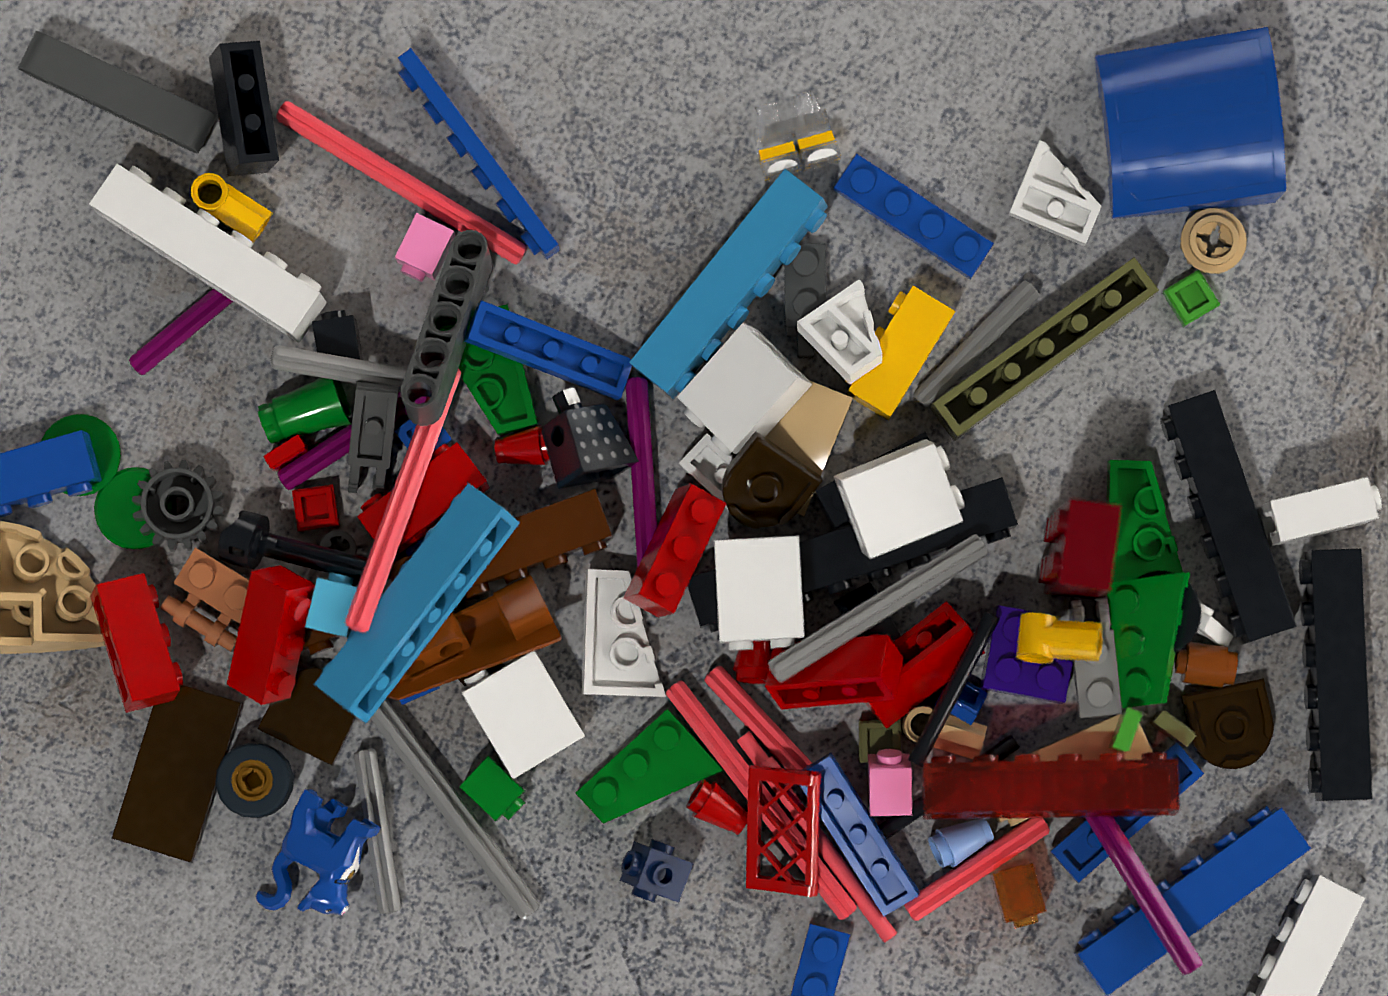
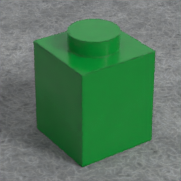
M490 756L459 786L495 821H498L502 816L509 821L526 803L520 798L526 790L516 780L512 779Z

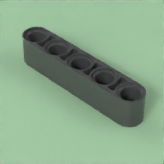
M39 31L35 32L18 66L19 70L31 77L199 154L217 117L210 111Z
M475 230L460 232L451 242L401 386L400 394L408 418L419 426L434 424L441 418L467 344L464 341L477 304L483 298L492 271L493 262L486 238L482 233ZM472 253H478V254H479V255H478L477 257H475V258L465 259V257H466L468 254H472ZM457 289H467V291H465L462 294H452ZM447 324L455 325L452 329L447 331L439 330L441 327ZM432 361H443L440 365L436 367H427V365ZM420 397H430L425 403H414Z

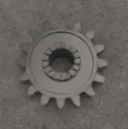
M186 460L181 461L179 468H173L169 461H165L164 470L159 473L153 468L149 469L151 479L148 483L141 480L137 483L143 491L142 496L132 497V502L141 507V510L133 514L135 521H146L140 529L142 535L147 536L155 533L152 541L153 545L159 547L166 540L168 541L170 552L176 551L178 543H183L188 551H192V540L196 538L203 544H206L208 541L204 532L207 529L215 532L219 530L218 525L213 521V517L224 516L223 508L215 506V502L223 499L222 492H211L210 490L217 483L216 479L213 476L203 479V467L198 465L191 471ZM174 497L187 498L189 500V507L181 515H172L167 512L170 500Z

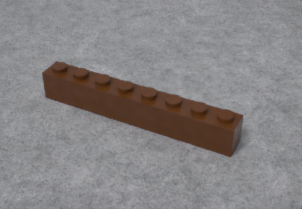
M596 489L515 517L520 524L468 590L466 597L471 598L490 591L488 583L504 578L506 584L516 582L529 575L527 569L540 564L544 565L545 570L569 562L566 555L582 550L584 556L608 548L606 541L612 539L613 536ZM413 555L394 561L387 580L391 579L394 581L402 565L410 560ZM353 580L352 586L358 587L359 581ZM306 627L303 650L308 649L310 655L326 651L334 647L332 640L342 636Z

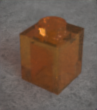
M1028 862L989 873L1003 922L1013 921L1015 928L1039 922L1037 914L1047 911L1033 863Z

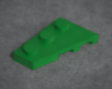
M508 304L498 306L509 311ZM447 324L441 327L439 330L447 331L452 329L455 325ZM467 343L459 365L461 378L496 433L502 435L537 426L538 422L523 364Z
M1108 460L1106 504L1121 506L1112 582L1137 579L1141 575L1152 571L1183 573L1177 553L1178 547L1175 537L1172 536L1165 514L1166 508L1152 461Z
M1190 572L1111 582V589L1107 592L1111 630L1114 631L1122 708L1167 703L1176 654L1173 650L1178 625H1181L1183 610L1181 606L1184 589L1188 587Z
M666 709L576 792V795L604 824L719 773L723 769L676 717Z

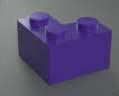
M1001 605L994 607L993 615L1000 618L987 644L980 689L1058 704L1066 703L1073 661L1054 658L1053 662L1042 664L1025 662L1016 658L1021 614L1038 612Z

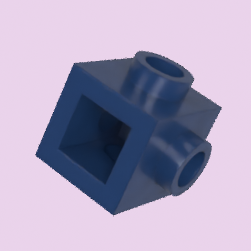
M651 839L649 846L634 841L631 850L626 853L622 861L620 881L633 886L631 894L655 903L658 895L679 903L694 863L672 855L675 847Z

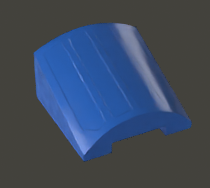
M1268 27L1095 56L1098 96L1101 98L1108 160V188L1112 219L1199 211L1208 208L1275 203L1286 192L1282 112L1277 72Z

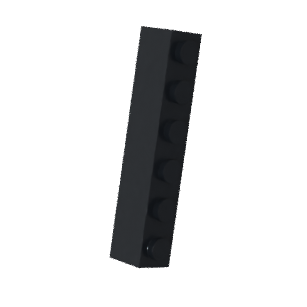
M1213 390L1168 405L1163 409L1165 417L1160 418L1161 427L1166 440H1173L1179 456L1173 457L1174 465L1180 480L1187 479L1192 493V495L1187 496L1188 506L1194 520L1201 519L1205 534L1200 536L1202 547L1208 559L1214 558L1219 571L1218 574L1214 575V580L1220 597H1227L1233 613L1227 614L1234 637L1241 636L1243 644L1297 627L1216 391Z
M1361 548L1310 550L1305 552V560L1299 561V581L1301 585H1306L1307 601L1301 602L1302 626H1308L1309 643H1303L1302 646L1304 668H1310V684H1305L1304 703L1306 709H1312V726L1306 727L1307 750L1313 751L1314 768H1308V789L1310 793H1315V801L1373 800Z

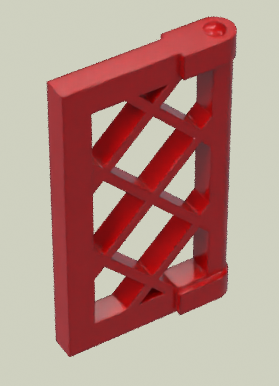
M751 765L748 768L746 888L806 897L818 895L820 772ZM762 781L773 782L780 791L767 804L762 800ZM792 786H808L806 809L789 790ZM782 795L786 797L800 814L786 827L769 808ZM762 813L779 831L766 844L761 840ZM802 817L807 822L806 849L802 847L788 830ZM781 835L799 854L785 867L768 849ZM761 853L778 871L773 877L760 875ZM800 858L806 862L805 881L795 880L787 871Z

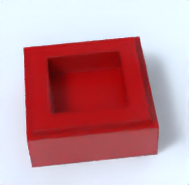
M297 434L263 457L270 469L278 472L310 449L303 438Z
M333 484L292 490L298 532L340 526Z

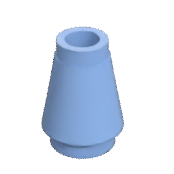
M982 817L978 820L936 829V834L929 837L928 842L935 860L940 867L944 868L948 865L952 867L957 866L988 842L992 841L994 837L988 822Z

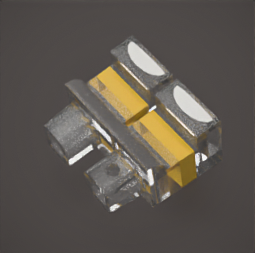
M812 91L791 97L796 117L781 121L776 102H769L755 107L756 128H754V140L765 183L775 181L784 169L793 175L801 173V163L793 138L796 141L804 172L840 162L841 153L829 124L826 109H820L819 103Z

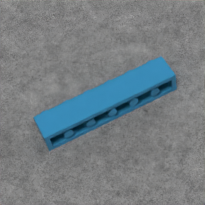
M784 169L629 363L674 399L696 376L695 372L704 361L708 362L723 346L721 340L730 328L736 330L745 321L749 314V310L746 308L756 296L762 298L770 290L775 282L773 275L782 264L787 266L795 259L801 249L799 242L807 232L814 233L823 224L827 217V213L824 211L828 208L824 198L788 170Z
M468 483L463 491L452 500L450 508L437 525L428 531L424 542L410 560L402 565L399 574L391 585L381 594L369 630L366 633L352 631L345 645L335 658L326 664L321 676L314 685L367 724L520 522L503 507Z

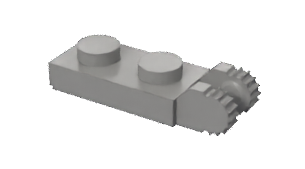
M1106 597L1097 598L1095 605L1096 617L1098 618V623L1102 625L1103 637L1102 653L1099 661L1073 660L1079 718L1122 714L1114 631L1110 630V615ZM1081 600L1071 601L1072 621L1084 622V607Z

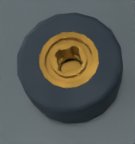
M247 743L235 747L223 757L216 772L215 786L220 800L230 811L242 817L262 818L276 813L287 803L293 791L294 775L290 762L279 750L266 744Z

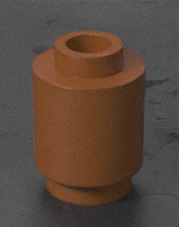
M1189 642L1185 649L1177 651L1175 673L1181 674L1183 683L1222 688L1224 684L1233 685L1237 673L1238 653L1228 651L1226 646Z

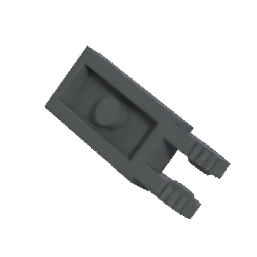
M356 381L348 465H350L348 492L357 493L361 481L360 466L376 468L372 489L374 490V495L381 493L383 496L386 469L390 467L398 385Z

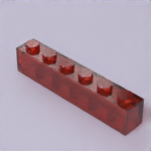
M1162 752L1141 754V759L1125 760V754L1122 753L1100 754L1099 760H1083L1081 754L1057 755V761H1040V755L1022 754L1015 756V761L998 762V756L977 755L973 757V762H956L955 756L942 755L931 757V763H923L921 769L923 820L1176 816L1180 810L1178 759H1167V754Z

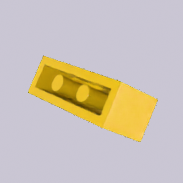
M912 286L908 294L902 291L899 292L888 310L890 314L894 315L893 319L886 329L878 326L875 331L882 350V363L853 382L847 392V396L852 397L855 401L888 421L955 313L953 309L915 286Z

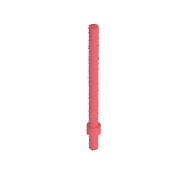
M750 731L736 740L754 765L782 768L773 755L769 757ZM766 781L777 795L780 792L773 782ZM790 788L789 790L792 792V794H793V795L798 799V801L804 806V804L801 802V800H800L799 797L796 795V793L793 791V789ZM784 795L779 798L793 819L800 815ZM802 817L796 823L806 835L807 822ZM819 826L818 853L884 943L897 934L896 930L888 919L882 915L869 893Z

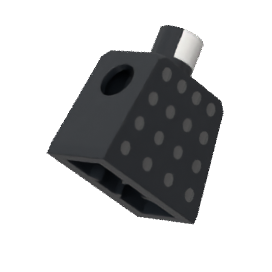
M575 388L565 389L552 397L559 415L545 424L541 432L558 489L614 479L639 462L608 406L598 404L583 407Z

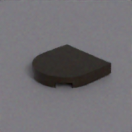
M755 431L727 467L722 480V495L724 502L727 503L726 506L730 514L739 523L749 528L759 529L760 527H770L777 524L782 525L790 521L823 480L819 474Z
M310 668L296 672L295 686L292 690L291 698L270 703L258 730L333 766L352 729L355 715L314 685L321 676L323 669Z
M1264 678L1181 695L1187 727L1193 730L1196 735L1192 745L1196 752L1209 764L1223 769H1240L1255 763L1267 750L1273 737L1274 724Z

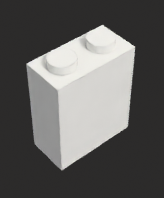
M742 323L677 398L687 407L684 410V414L698 427L703 428L705 425L714 434L710 439L712 443L729 456L731 453L738 454L755 431L766 437L811 387L812 383L759 330Z
M925 439L834 476L861 551L868 558L871 559L963 522L959 510L965 508L964 502L957 486H950L945 471L950 469V464L942 446L936 447L935 443Z
M1366 477L1269 501L1258 507L1267 542L1269 547L1366 524L1379 518L1377 510L1382 509V502L1377 486H1370L1369 478Z
M799 536L714 541L720 643H728L729 651L754 649L753 642L770 641L771 648H791L796 644L795 639H803L804 624Z
M535 651L506 661L490 672L484 669L464 679L467 686L460 689V692L512 779L585 737Z

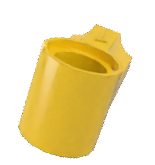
M205 173L198 176L191 186V196L198 209L205 210L221 223L241 233L253 243L262 234L273 215V212L232 187L214 173ZM209 184H215L222 189L221 198L213 204H206L200 200L201 190Z
M1023 613L1020 617L1016 658L1025 662L1042 664L1051 663L1054 658L1099 661L1103 644L1102 625L1095 622L1058 620L1056 617L1044 613Z

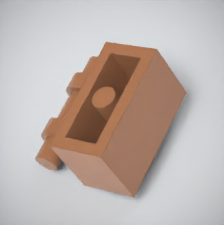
M195 547L173 582L189 592L187 598L182 603L168 595L160 609L173 616L172 621L184 628L187 625L204 635V641L214 647L220 645L232 652L235 648L237 636L229 632L228 628L233 620L240 624L249 579ZM201 601L221 612L215 622L196 611Z

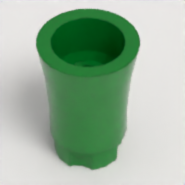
M319 377L291 392L272 398V402L258 406L261 425L271 444L284 439L288 441L297 434L303 436L328 428L352 424V412L340 381Z

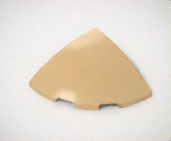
M810 381L812 383L811 387L765 438L821 476L853 398ZM813 494L797 514L804 517Z
M0 521V654L58 652L105 646L90 597L96 584L89 575V567L69 548L62 549L51 541L44 539L40 531L5 521Z

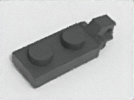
M799 244L801 249L798 255L789 265H784L785 328H787V337H797V358H814V347L797 331V321L826 302V244Z

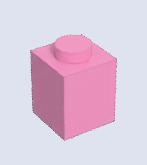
M416 213L395 255L396 261L403 265L400 272L420 282H423L425 276L435 280L446 259L451 242L456 236L454 230Z
M883 749L878 751L877 754H868V805L870 816L912 815V766L908 760L909 753L902 754L901 751L896 749Z

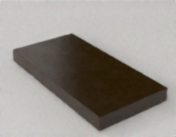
M182 685L179 686L180 691L174 701L158 704L152 708L112 839L193 863L216 790V772L223 757L228 752L243 703Z

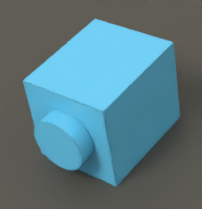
M330 572L328 580L317 578L305 627L348 638L352 630L345 625V620L357 587L352 586L354 578Z

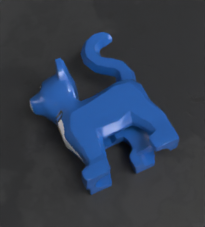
M304 789L293 810L290 828L282 841V849L275 856L271 868L277 885V891L274 894L258 891L255 897L259 905L265 909L275 911L284 907L290 900L293 884L287 867L294 861L320 874V879L307 892L298 904L297 909L304 912L311 908L323 914L343 915L349 909L347 899L348 883L359 869L363 844L367 838L376 836L381 827L367 818H364L361 822L353 819L339 837L330 831L331 825L336 818L344 817L348 807L336 799H331L325 805H321L323 799L317 795L316 791Z

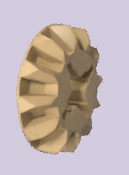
M1219 208L1201 210L1188 219L1181 231L1180 249L1183 251L1187 263L1200 270L1201 273L1220 274L1228 271L1241 260L1245 253L1247 244L1245 229L1239 219L1226 210ZM1218 225L1220 226L1218 240L1230 248L1217 247L1207 257V243L1201 241L1202 239L1196 237V235L1200 237L1202 235L1209 236Z

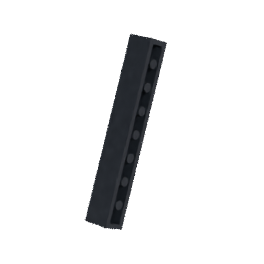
M1003 477L960 491L965 508L959 510L963 522L871 559L862 553L852 525L799 542L802 604L814 600L812 592L828 588L831 595L853 588L851 580L867 575L869 582L893 575L891 570L893 566L907 563L908 569H913L925 565L932 560L931 554L943 550L948 551L972 535H978L980 538L985 537L987 544L1011 537L1009 529L1015 528L1018 522ZM716 569L692 576L687 586L700 628L709 626L711 633L719 631Z

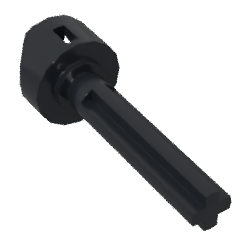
M244 510L239 512V518L221 532L218 547L219 558L226 563L252 570L258 567L264 556L326 573L330 572L348 576L360 581L368 559L269 533L270 522L267 516ZM233 547L241 549V552L232 551Z

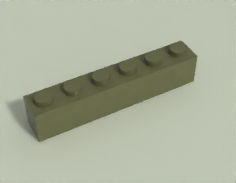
M1132 258L933 402L930 407L931 411L953 441L957 440L1156 295L1159 289L1136 258Z

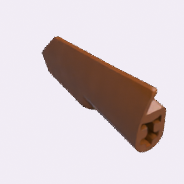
M528 575L493 592V596L456 614L452 611L387 697L399 701L561 641L562 636L532 576Z

